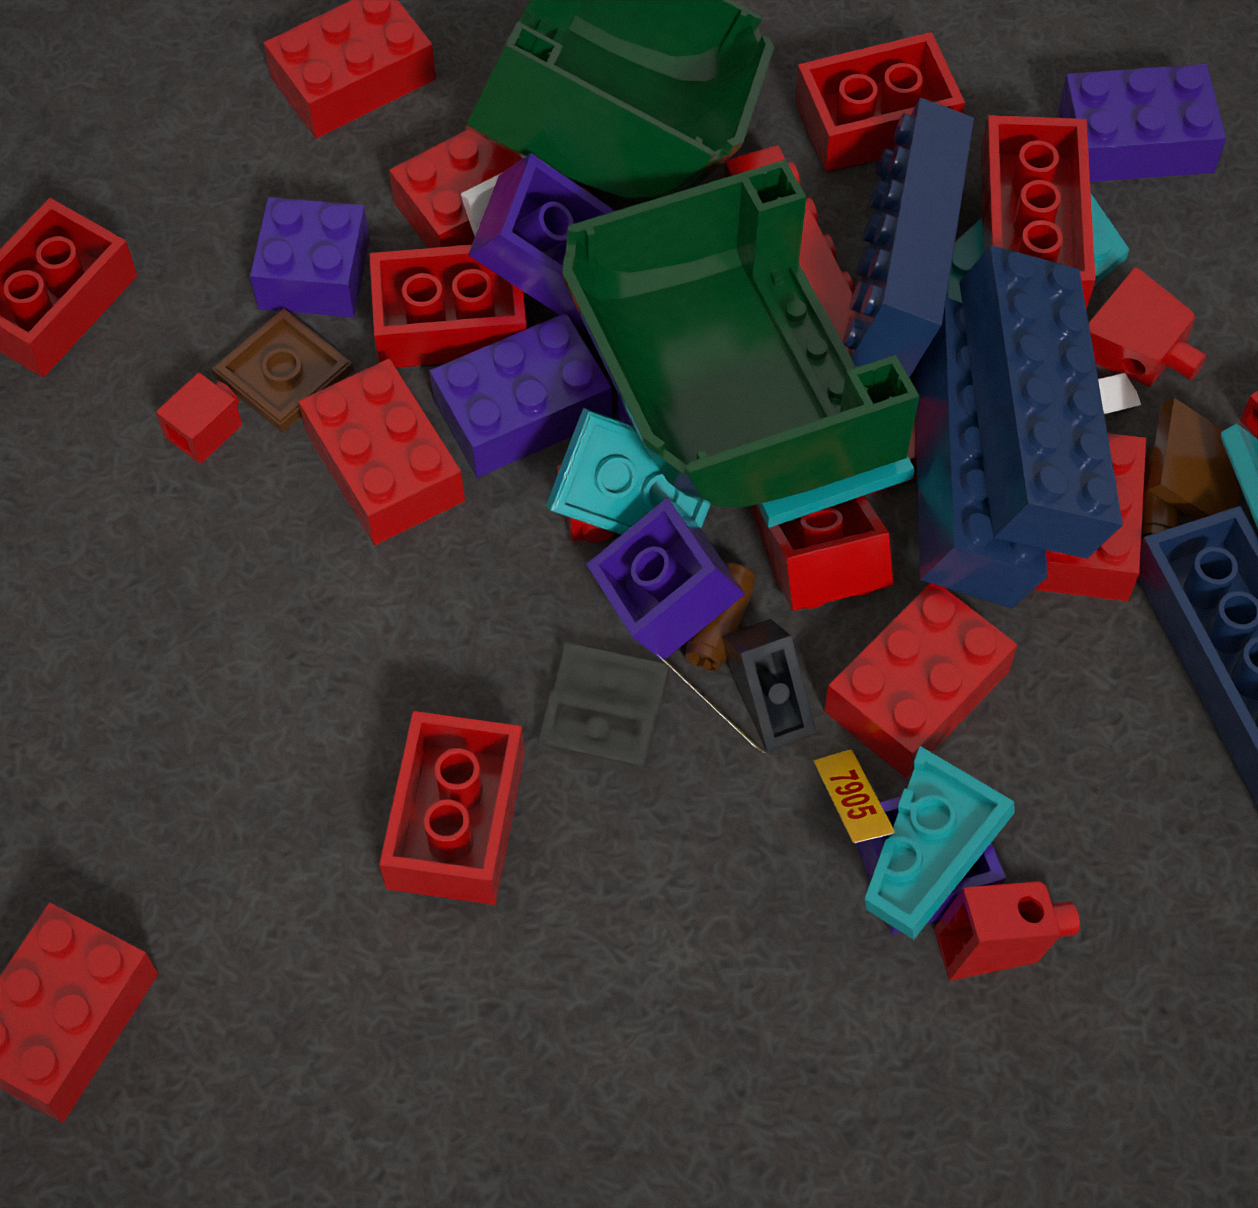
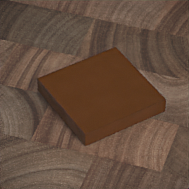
M284 308L212 368L213 376L218 381L226 384L235 395L282 433L302 416L298 401L342 381L354 371L350 360Z
M1176 398L1162 403L1147 490L1194 520L1238 507L1241 486L1220 437L1222 436L1221 432L1224 430Z

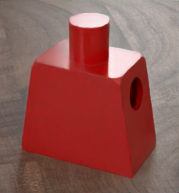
M1136 267L1089 322L1095 364L1118 374L1125 373L1128 378L1149 387L1153 385L1166 367L1171 368L1189 380L1194 379L1206 361L1207 354L1187 343L1196 318L1193 311Z
M1038 881L963 888L934 927L948 979L952 981L1037 963L1059 937L1077 935L1080 921L1078 911L1073 902L1066 901L1052 904L1047 886Z

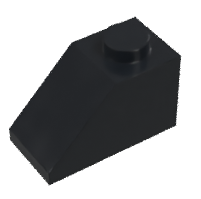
M772 619L723 635L722 639L733 680L765 750L770 751L816 734L817 731L791 635Z

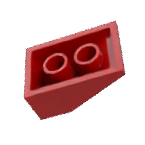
M865 495L768 528L757 504L750 506L777 584L792 611L803 608H817L827 602L851 596H864L875 590L893 586L889 532Z

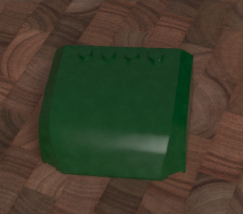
M530 0L520 21H517L465 128L521 158H525L532 153L578 185L631 203L641 204L696 187L740 149L744 142L774 47L770 37L763 36L760 33L758 26L762 21L761 15L733 0Z
M786 159L569 225L567 229V245L562 279L643 445L668 483L685 496L717 507L742 508L785 498L907 458L920 397L896 355L860 367H856L799 264L807 197Z

